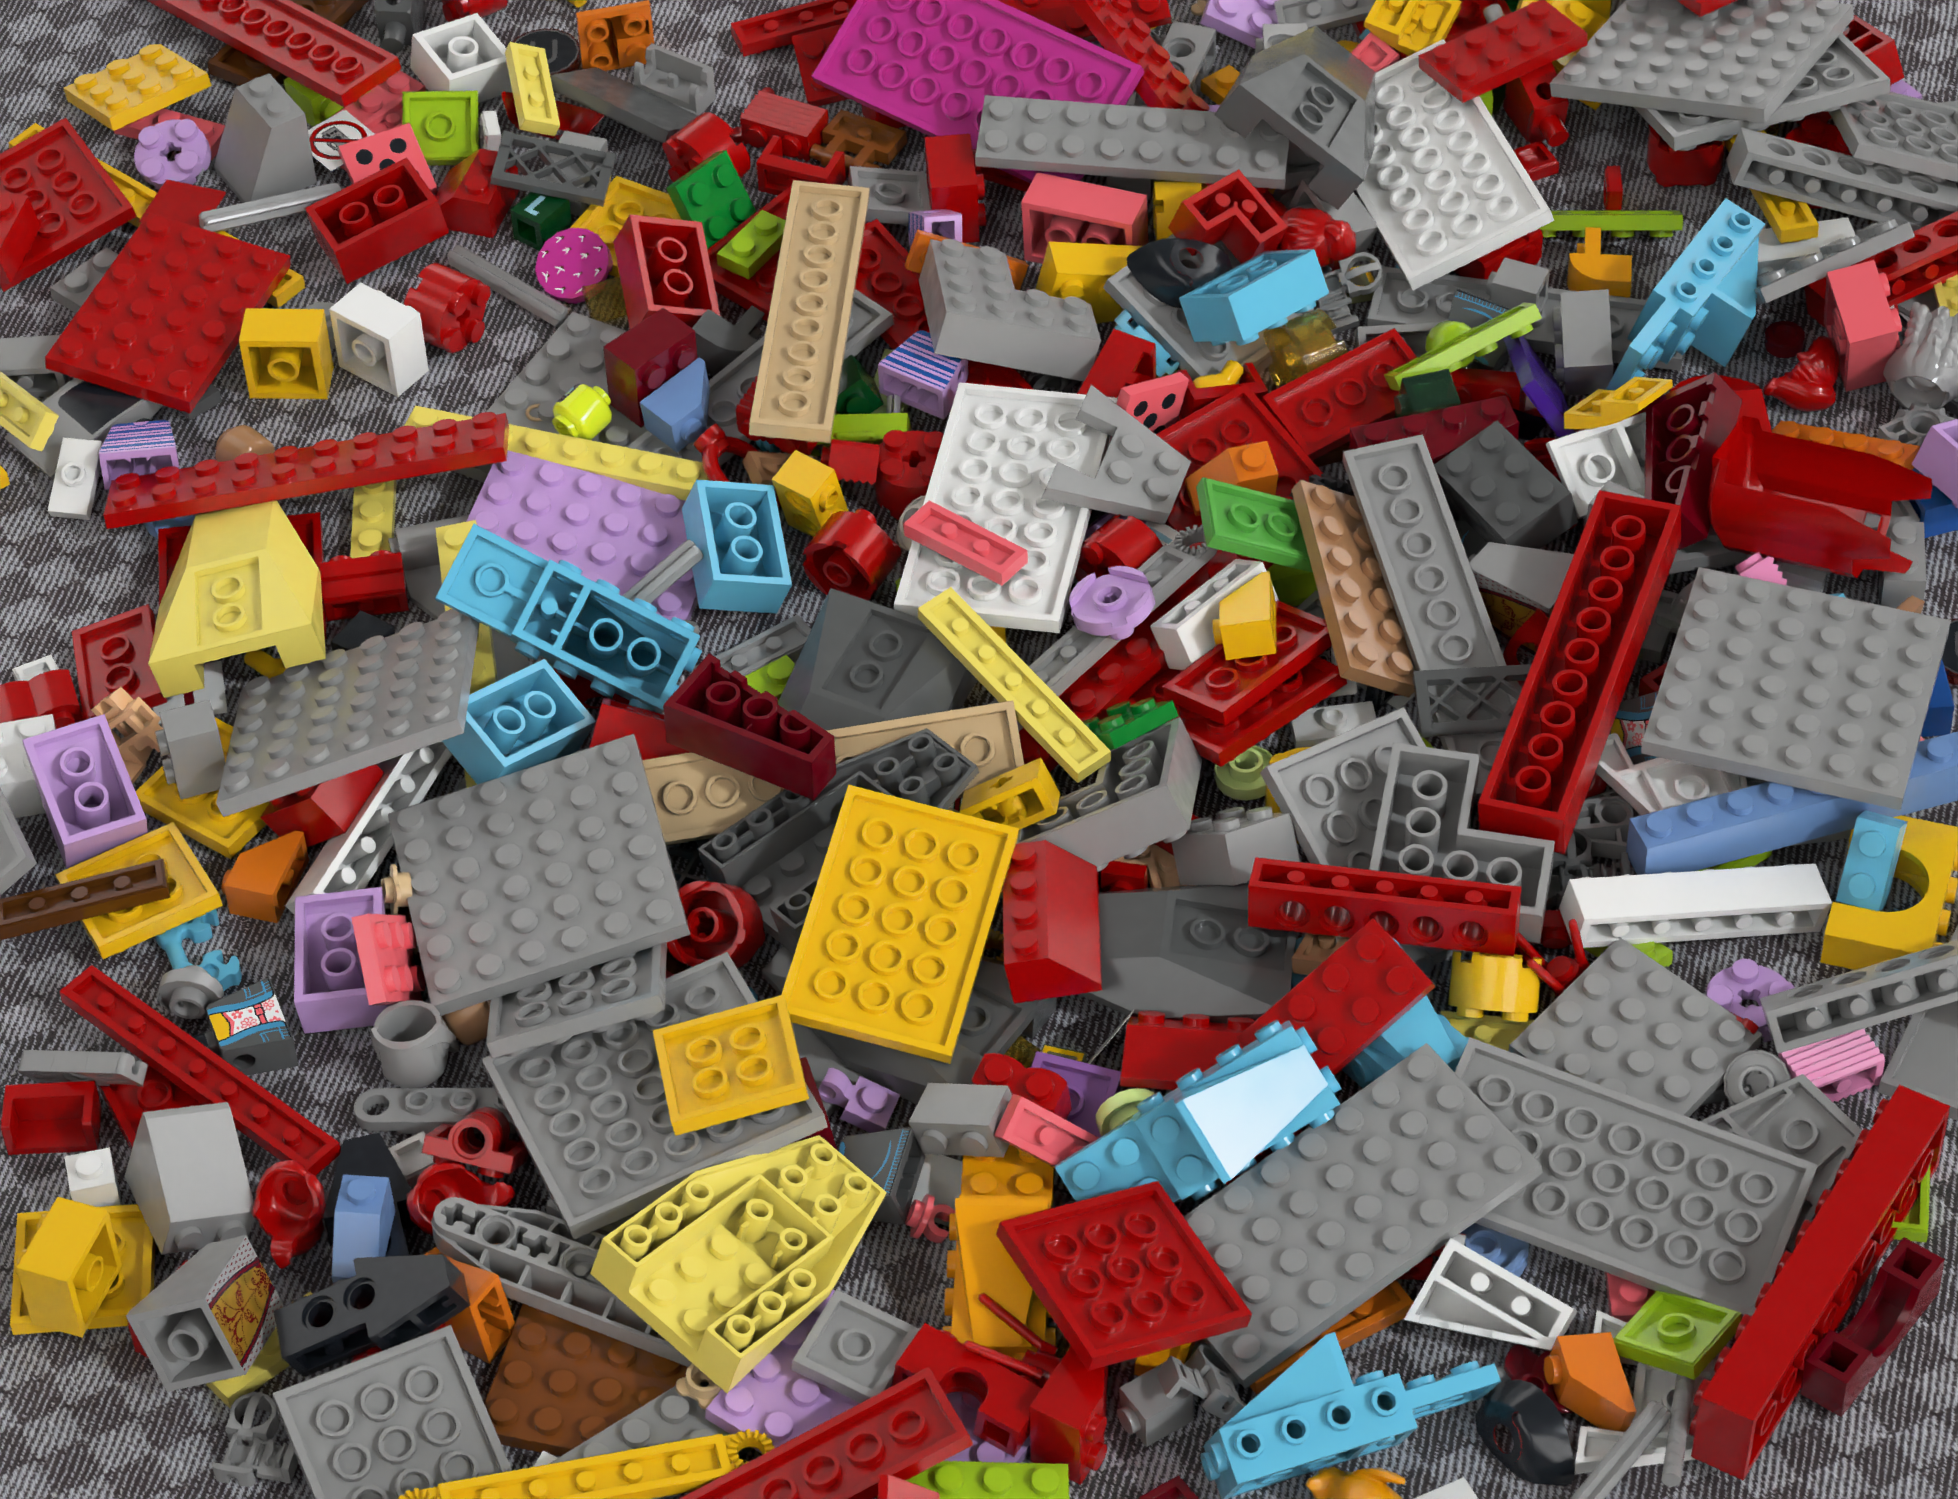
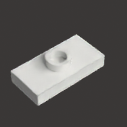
M63 437L48 506L50 516L90 520L101 468L99 451L103 445L102 441Z
M1372 701L1310 708L1299 715L1298 718L1290 721L1289 725L1295 748L1312 747L1377 718Z

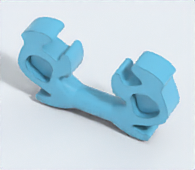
M217 909L155 936L157 944L166 952L173 970L193 965L187 959L182 947V941L185 938H190L194 943H202L213 937L211 925L218 926L220 924ZM221 950L211 951L203 955L202 963L197 966L204 968L212 977L216 978L223 986L224 991L230 986L240 984L242 973L236 956H231L229 962L224 964Z

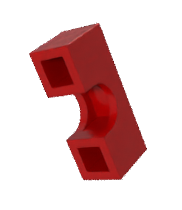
M924 1323L896 1362L892 1386L929 1367L945 1395L952 1392H965L973 1395L981 1403L977 1410L973 1434L1014 1457L1030 1435L1029 1406L1042 1389L1040 1385L1028 1376L1018 1375L997 1362L966 1350L963 1344L950 1332L942 1329L937 1330Z

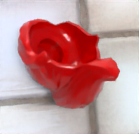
M1296 207L1285 211L1284 215L1280 216L1288 226L1281 239L1282 250L1315 249L1320 267L1329 265L1332 271L1340 269L1338 261L1349 258L1356 251V234L1349 223L1343 220H1334L1325 211L1316 208Z
M1820 336L1812 342L1807 352L1797 353L1799 362L1790 372H1785L1784 376L1779 378L1772 377L1763 387L1764 395L1773 396L1791 409L1801 412L1823 411L1835 403L1836 393L1833 385L1837 380L1840 358L1833 338Z
M292 1160L276 1162L265 1171L257 1186L252 1215L258 1220L259 1226L271 1237V1257L281 1269L290 1265L292 1257L301 1256L311 1250L317 1244L324 1230L322 1218L326 1202L323 1185L302 1163Z
M438 1163L425 1168L418 1176L417 1184L407 1194V1209L411 1221L423 1232L433 1236L431 1220L435 1207L441 1201L457 1197L476 1204L506 1207L515 1196V1191L511 1185H507L504 1182H496L493 1185L482 1181L474 1173L465 1169L462 1164Z

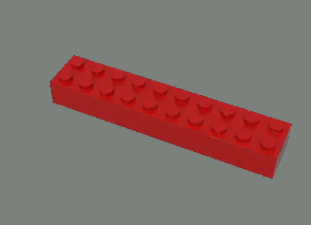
M1602 490L1598 491L1478 801L1479 830L1555 841L1554 852L1565 854L1681 542V505Z
M1900 1084L1890 1100L1885 1098L1881 1100L1874 1114L1873 1127L1871 1130L1864 1128L1854 1147L1855 1155L1852 1160L1845 1158L1840 1164L1834 1180L1836 1185L1832 1191L1825 1189L1822 1192L1816 1205L1815 1218L1813 1221L1806 1219L1801 1225L1795 1241L1796 1248L1793 1252L1786 1250L1783 1253L1776 1268V1279L1773 1284L1764 1283L1756 1299L1755 1308L1757 1309L1752 1316L1745 1314L1741 1319L1735 1333L1736 1342L1732 1348L1725 1346L1720 1352L1714 1367L1715 1375L1711 1381L1705 1378L1700 1383L1693 1400V1405L1699 1408L1688 1432L1690 1436L1694 1437L1691 1452L1692 1458L1744 1481L1801 1389L1806 1359L1830 1329L1834 1332L1837 1331L1896 1236L1898 1228L1892 1227L1893 1222H1904L1920 1195V1182L1925 1177L1929 1166L1930 1179L1937 1170L1950 1111L1949 1105Z

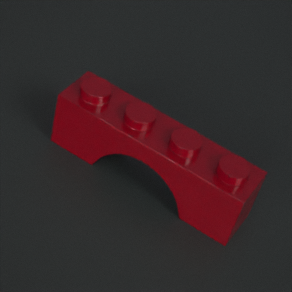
M1904 1237L1880 1266L1866 1300L1852 1321L1840 1333L1830 1329L1806 1359L1800 1394L1842 1417L1938 1295L1945 1259Z

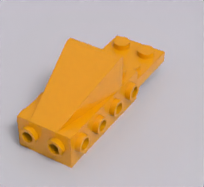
M1009 1145L1004 1157L963 1156L961 1195H959V1198H955V1213H950L949 1241L957 1242L956 1250L947 1251V1278H954V1288H945L944 1312L945 1316H952V1326H943V1330L953 1334L962 1344L967 1340L1022 1361L1028 1349L1037 1352L1038 1349L993 1314L990 1309L978 1300V1296L981 1293L986 1294L1043 1341L1056 1346V1328H1048L1049 1318L1052 1317L996 1235L1001 1221L1053 1208L1055 1168L1012 1145ZM1002 1365L1003 1367H1005V1368H1007V1369H1009V1370H1011L1012 1372H1014V1373L1017 1374V1371H1016V1370L1011 1369V1368H1009V1367H1006V1366Z

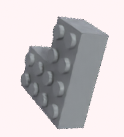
M930 239L919 277V285L934 354L1079 381L1086 379L1094 364L1101 342L1091 304L1072 296L1065 299L1052 297L1036 289H1030L1027 292L1015 290L1007 256L996 248L983 246L979 249L964 246L961 242L953 239H944L943 241Z
M1181 718L1169 721L1117 749L1110 750L1111 761L1098 769L1096 782L1060 797L1057 814L1020 829L1016 844L1046 840L1097 866L1099 872L1108 865V862L1120 857L1131 859L1142 854L1148 846L1162 840L1164 843H1170L1184 836L1187 830L1190 829L1202 759Z
M1393 742L1369 870L1521 886L1519 933L1528 942L1540 943L1553 869L1555 841L1470 829L1478 786L1480 754Z

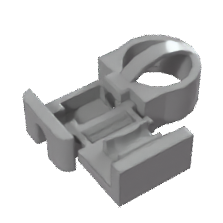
M1366 252L1356 253L1349 258L1338 261L1340 269L1323 274L1329 294L1315 301L1316 304H1320V307H1315L1314 309L1320 314V320L1326 337L1360 326L1357 315L1351 316L1348 304L1352 303L1351 298L1370 294L1381 285L1383 279L1382 266L1374 255ZM1357 262H1371L1369 264H1365L1354 269H1351V267ZM1378 270L1377 278L1368 286H1358L1350 281V279L1363 273Z
M1199 1345L1185 1365L1182 1364L1181 1360L1170 1356L1157 1372L1166 1397L1172 1399L1179 1389L1180 1391L1186 1389L1190 1396L1196 1394L1203 1399L1207 1398L1203 1402L1202 1407L1226 1422L1247 1405L1240 1400L1235 1390L1239 1381L1208 1345Z
M250 1392L236 1399L231 1406L230 1417L226 1424V1431L230 1441L222 1464L212 1462L215 1479L218 1482L228 1484L231 1478L237 1479L239 1486L251 1487L256 1483L253 1470L256 1471L257 1478L286 1483L292 1482L299 1462L290 1441L288 1446L286 1443L280 1446L276 1445L275 1439H273V1436L279 1429L280 1420L276 1405L269 1395L261 1392ZM256 1410H264L271 1414L263 1424L252 1427ZM244 1415L243 1425H241L239 1420Z

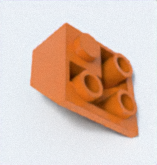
M649 0L576 12L582 70L596 67L603 71L632 67L636 61L646 64V48L651 43L654 44Z

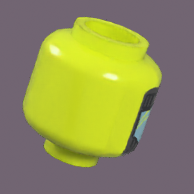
M576 384L553 406L554 418L552 423L559 434L592 440L612 420V413L609 408L611 400L607 393L598 386L592 388L586 384Z

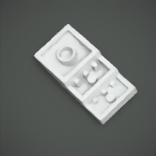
M1646 412L1611 425L1585 429L1546 443L1562 484L1572 494L1578 519L1587 516L1590 501L1608 480L1645 496Z

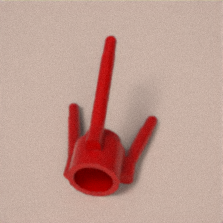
M1571 919L1568 922L1575 959L1558 956L1548 963L1525 937L1518 932L1516 944L1530 958L1527 961V966L1555 992L1557 997L1590 966L1585 957L1580 931L1575 919ZM1533 957L1542 958V966Z
M984 1293L979 1294L978 1300L1038 1350L1034 1352L1028 1349L1022 1361L968 1340L964 1342L963 1347L979 1356L1016 1370L1018 1375H1025L1034 1379L1042 1388L1062 1360L1055 1356L1058 1347L1043 1341Z

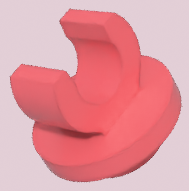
M926 1194L922 1201L915 1199L905 1221V1225L911 1227L910 1237L919 1239L923 1233L928 1240L934 1243H942L948 1237L949 1232L937 1227L934 1218L949 1222L950 1213H955V1210L945 1204L934 1206L935 1197Z

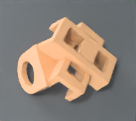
M120 687L102 699L91 711L96 716L105 714L133 784L145 769L152 749L160 752L155 731L162 730L163 728L158 724L161 720L160 717L140 697L133 699ZM115 727L124 737L120 738L112 729Z

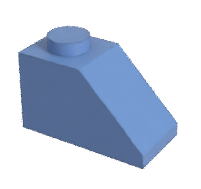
M697 358L640 401L645 429L675 452H679L689 443L696 441L707 430L710 385L703 359Z
M343 1175L334 1212L333 1282L356 1275L353 1259L385 1257L395 1215L389 1177Z

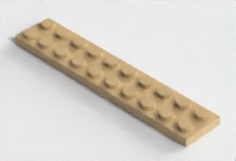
M793 180L750 417L749 435L804 440L807 442H831L870 188Z
M1013 700L827 730V732L834 735L836 764H839L927 728L978 766L979 773L964 791L1024 765ZM692 752L643 760L666 845L714 838L784 790V788ZM964 791L958 796V798L963 797Z

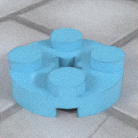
M1124 309L1114 319L1117 323L1114 329L1155 343L1156 375L1162 377L1165 373L1168 375L1173 374L1179 368L1180 363L1177 360L1174 362L1172 359L1168 361L1171 355L1143 326L1138 325L1134 320L1130 323L1128 320L1132 316L1127 309Z

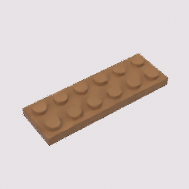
M1299 480L1291 492L1340 677L1409 698L1415 692L1413 665L1404 632L1396 615L1355 496L1329 489L1323 485Z

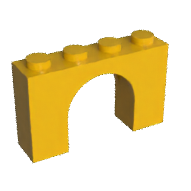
M1902 815L1893 817L1908 821L1894 877L1910 884L1919 893L1922 900L1911 908L1896 912H1881L1833 902L1824 933L1820 963L1857 970L1943 944L1936 942L1938 935L1946 936L1951 911L1944 909L1945 903L1954 904L1958 888V878L1952 877L1953 871L1958 872V827ZM1854 829L1851 830V834H1850V838H1849L1848 850H1849V846H1850V843H1851V839H1852V835H1853Z

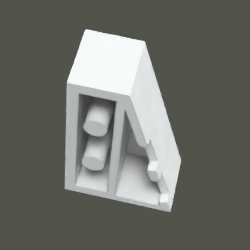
M1450 1238L1404 1320L1551 1351L1557 1336H1564L1578 1311Z

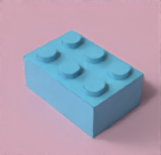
M1315 249L1264 251L1183 295L1179 300L1194 342H1211L1212 346H1218L1235 341L1237 345H1245L1259 338L1258 333L1262 330L1274 329L1286 324L1289 315L1303 313L1315 308V301L1329 294Z
M696 480L682 507L687 540L693 541L704 555L692 567L699 609L777 614L792 586L774 485Z
M543 659L470 694L464 733L442 742L478 785L578 751L595 725L596 720L548 662Z

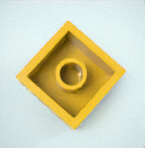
M246 308L239 345L249 397L257 399H328L334 364L324 309Z
M57 1197L49 1212L44 1213L40 1217L36 1235L29 1247L24 1248L20 1252L15 1267L32 1324L78 1337L84 1336L122 1268L108 1210Z

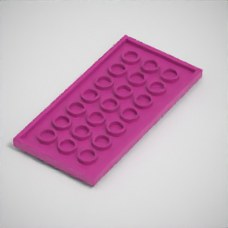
M857 0L811 77L815 83L930 137L970 133L972 149H976L985 95L1126 105L1142 78L1144 70L1141 65L998 0ZM998 168L1030 184L1037 172L1081 181L1085 175Z

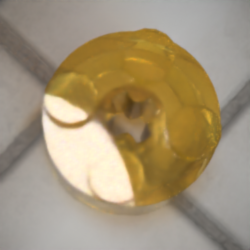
M1315 309L1289 319L1286 324L1264 331L1263 338L1270 350L1273 362L1269 364V373L1277 386L1285 385L1347 353L1343 339L1336 342L1330 330L1337 327L1324 311Z

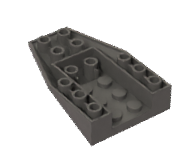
M1314 26L1253 55L1216 111L1215 116L1222 120L1228 129L1237 132L1245 139L1261 119L1269 123L1275 132L1286 136L1300 147L1306 156L1320 163L1307 187L1314 191L1320 200L1329 203L1338 210L1364 181L1374 151L1375 71L1317 26Z
M830 588L782 692L778 705L788 712L796 710L827 731L960 709L978 680L917 617Z
M926 728L836 764V775L815 800L784 789L697 850L708 880L739 886L748 892L761 910L763 929L790 952L795 954L848 785L947 810L979 773L978 766Z
M1241 883L1235 886L1194 885L1099 892L1102 991L1079 995L1127 1016L1134 1010L1131 1014L1133 1017H1138L1139 1011H1159L1165 1013V1019L1183 1020V1015L1202 1014L1209 1016L1210 1022L1228 1023V1018L1231 1017L1251 1018L1256 1021L1290 991L1293 970L1292 957L1295 953L1297 932L1248 926L1249 883Z
M784 946L762 970L763 978L779 995L782 994L794 954ZM982 956L951 1064L815 1028L811 1029L847 1067L879 1085L900 1094L904 1099L917 1105L928 1083L972 1084L971 1080L984 1054H1005L1021 1033L1033 1039L1056 1011L1057 997L1014 1004L1004 962Z

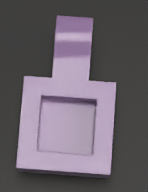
M830 1067L818 1089L822 1101L844 1108L840 1119L870 1133L885 1131L900 1097V1094L859 1076L856 1084L853 1085L843 1072Z

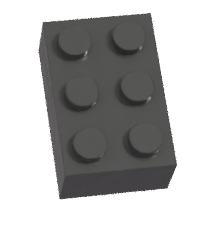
M1498 420L1434 464L1447 503L1487 543L1493 542L1541 549L1579 522L1571 492Z

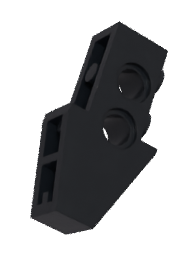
M380 1133L344 1140L323 1215L329 1245L333 1246L334 1212L343 1175L389 1177L395 1215L385 1257L409 1256L403 1229L417 1226L411 1221L407 1209V1194L412 1190Z
M443 1254L353 1259L356 1271L355 1276L338 1280L326 1289L310 1296L299 1297L289 1305L273 1311L282 1359L300 1375L307 1377L373 1347L378 1346L384 1351L428 1334L470 1306L464 1274Z

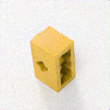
M1040 757L965 790L960 813L1019 828L1020 830L1057 814L1060 792Z

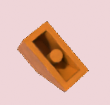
M1267 441L1228 448L1185 479V486L1195 516H1201L1196 486L1202 477L1275 495L1278 471Z
M293 831L239 854L232 870L228 869L225 872L221 886L222 893L226 895L230 914L273 923L279 922L286 908L285 905L291 898L309 862L304 832Z
M1611 1332L1557 1336L1550 1355L1545 1357L1544 1374L1547 1383L1553 1384L1558 1403L1600 1429L1625 1432L1631 1425L1637 1411Z

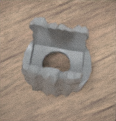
M1914 302L1902 346L1893 353L1885 365L1884 377L1901 407L1909 409L1912 403L1918 407H1925L1929 403L1932 409L1937 410L1958 397V313L1954 317L1950 316V309L1945 306H1940L1933 312H1930L1926 304Z

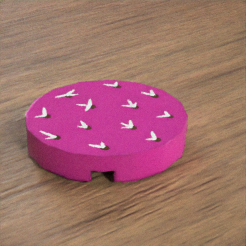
M569 228L556 233L545 242L538 253L535 270L538 282L550 297L555 300L565 301L566 303L577 304L590 300L603 290L607 284L606 278L609 275V271H612L613 261L609 248L598 234L585 228Z

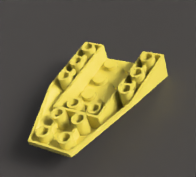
M278 501L195 515L159 606L148 662L163 697L167 698L205 688V662L256 651L274 645L285 668L326 659L321 574Z
M820 1135L788 1144L767 1154L750 1155L694 1172L605 1236L600 1244L590 1274L723 1391L728 1393L831 1294L887 1192Z

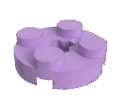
M174 119L163 121L154 126L145 127L138 135L139 142L134 153L135 166L142 179L146 183L154 185L157 190H160L166 180L193 185L197 182L196 176L200 174L203 168L206 172L210 165V144L193 120ZM173 150L181 151V153L175 155V160L168 161L167 157H165Z
M1115 566L1108 568V575L1096 578L1094 572L1079 581L1069 596L1071 614L1078 630L1096 636L1110 635L1114 640H1122L1133 634L1134 627L1138 626L1149 616L1156 603L1152 588L1143 572L1132 567Z
M1739 959L1733 963L1732 967L1720 971L1710 980L1706 989V996L1737 1016L1753 1021L1759 1027L1758 1031L1762 1033L1764 1042L1771 1041V1037L1759 998L1793 989L1794 986L1777 972L1767 967L1759 966L1751 959ZM1742 1000H1754L1759 1007L1752 1004L1747 1008L1743 1007Z

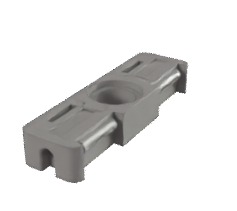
M23 1050L17 1072L37 1083L95 1081L96 1086L125 1084L143 1087L148 1064L143 1061L134 1060L135 1057L123 1052Z

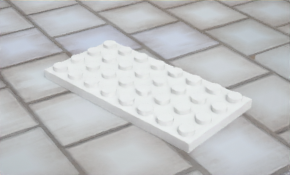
M1444 39L1375 73L1374 151L1364 181L1355 190L1363 206L1376 222L1378 232L1412 290L1429 284L1435 279L1554 221L1550 208L1481 98L1477 96L1462 103L1419 68L1418 55L1434 49L1438 45L1445 44Z
M959 382L923 505L930 500L1026 549L1028 563L1001 586L912 540L895 598L894 610L918 618V608L952 587L989 626L1060 633L1092 509L1041 498L1057 462L1094 479L1101 465L1111 436L1076 420L1085 399V394ZM1108 397L1110 400L1117 404L1118 398Z

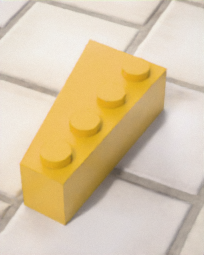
M1049 242L1035 289L1043 291L1052 297L1065 299L1072 296L1091 304L1096 324L1114 321L1124 309L1103 287L1108 278L1127 266L1129 254L1143 246Z

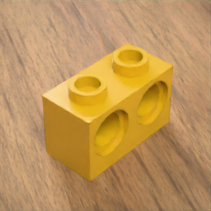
M797 450L791 454L772 478L788 525L811 537L817 534L833 513L849 511L835 470Z

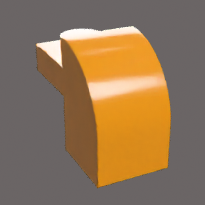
M1585 227L1584 243H1577L1576 253H1569L1568 289L1572 291L1609 289V295L1630 298L1632 255L1601 254V228Z

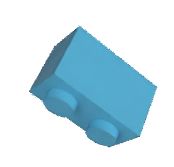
M1867 810L1857 816L1836 901L1875 911H1881L1886 906L1908 821Z

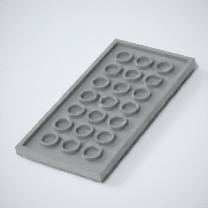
M1469 1038L1455 1073L1541 1163L1543 1172L1477 1220L1476 1224L1654 1291L1703 1300L1741 1312L1742 1318L1745 1314L1753 1315L1757 1309L1755 1308V1303L1765 1282L1772 1284L1774 1281L1777 1265L1787 1248L1816 1175L1817 1164L1474 1038Z
M1427 1043L1333 1109L1336 1115L1329 1121L1316 1128L1308 1127L1294 1137V1141L1291 1144L1273 1152L1184 1216L1252 1313L1248 1327L1202 1339L1245 1389L1442 1247L1450 1238L1453 1239L1543 1173L1541 1163Z

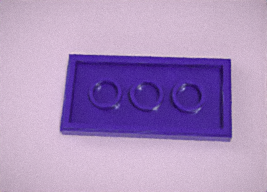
M1510 335L1503 338L1522 390L1559 438L1576 433L1577 429H1564V413L1569 409L1560 385L1524 336L1511 339Z

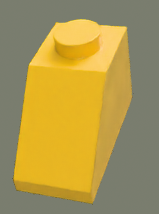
M1270 571L1261 572L1219 602V619L1212 620L1213 635L1216 645L1223 644L1226 660L1276 654V601Z

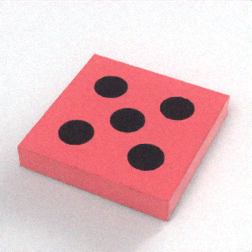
M410 123L338 146V153L352 184L407 157L433 194L437 192V185Z
M1179 372L1122 387L1117 405L1153 433L1157 434L1177 422L1189 379Z

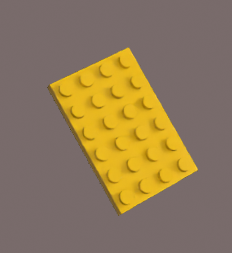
M848 785L781 994L785 996L791 1022L951 1064L1016 846L1019 828Z

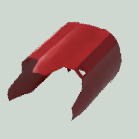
M1742 416L1712 457V475L1708 496L1709 521L1724 548L1749 555L1759 552L1762 558L1769 556L1773 557L1776 561L1856 579L1863 569L1906 573L1913 561L1891 551V538L1886 536L1891 519L1892 501L1931 499L1932 479L1870 453L1762 431L1759 419ZM1867 513L1881 516L1877 531L1864 525Z

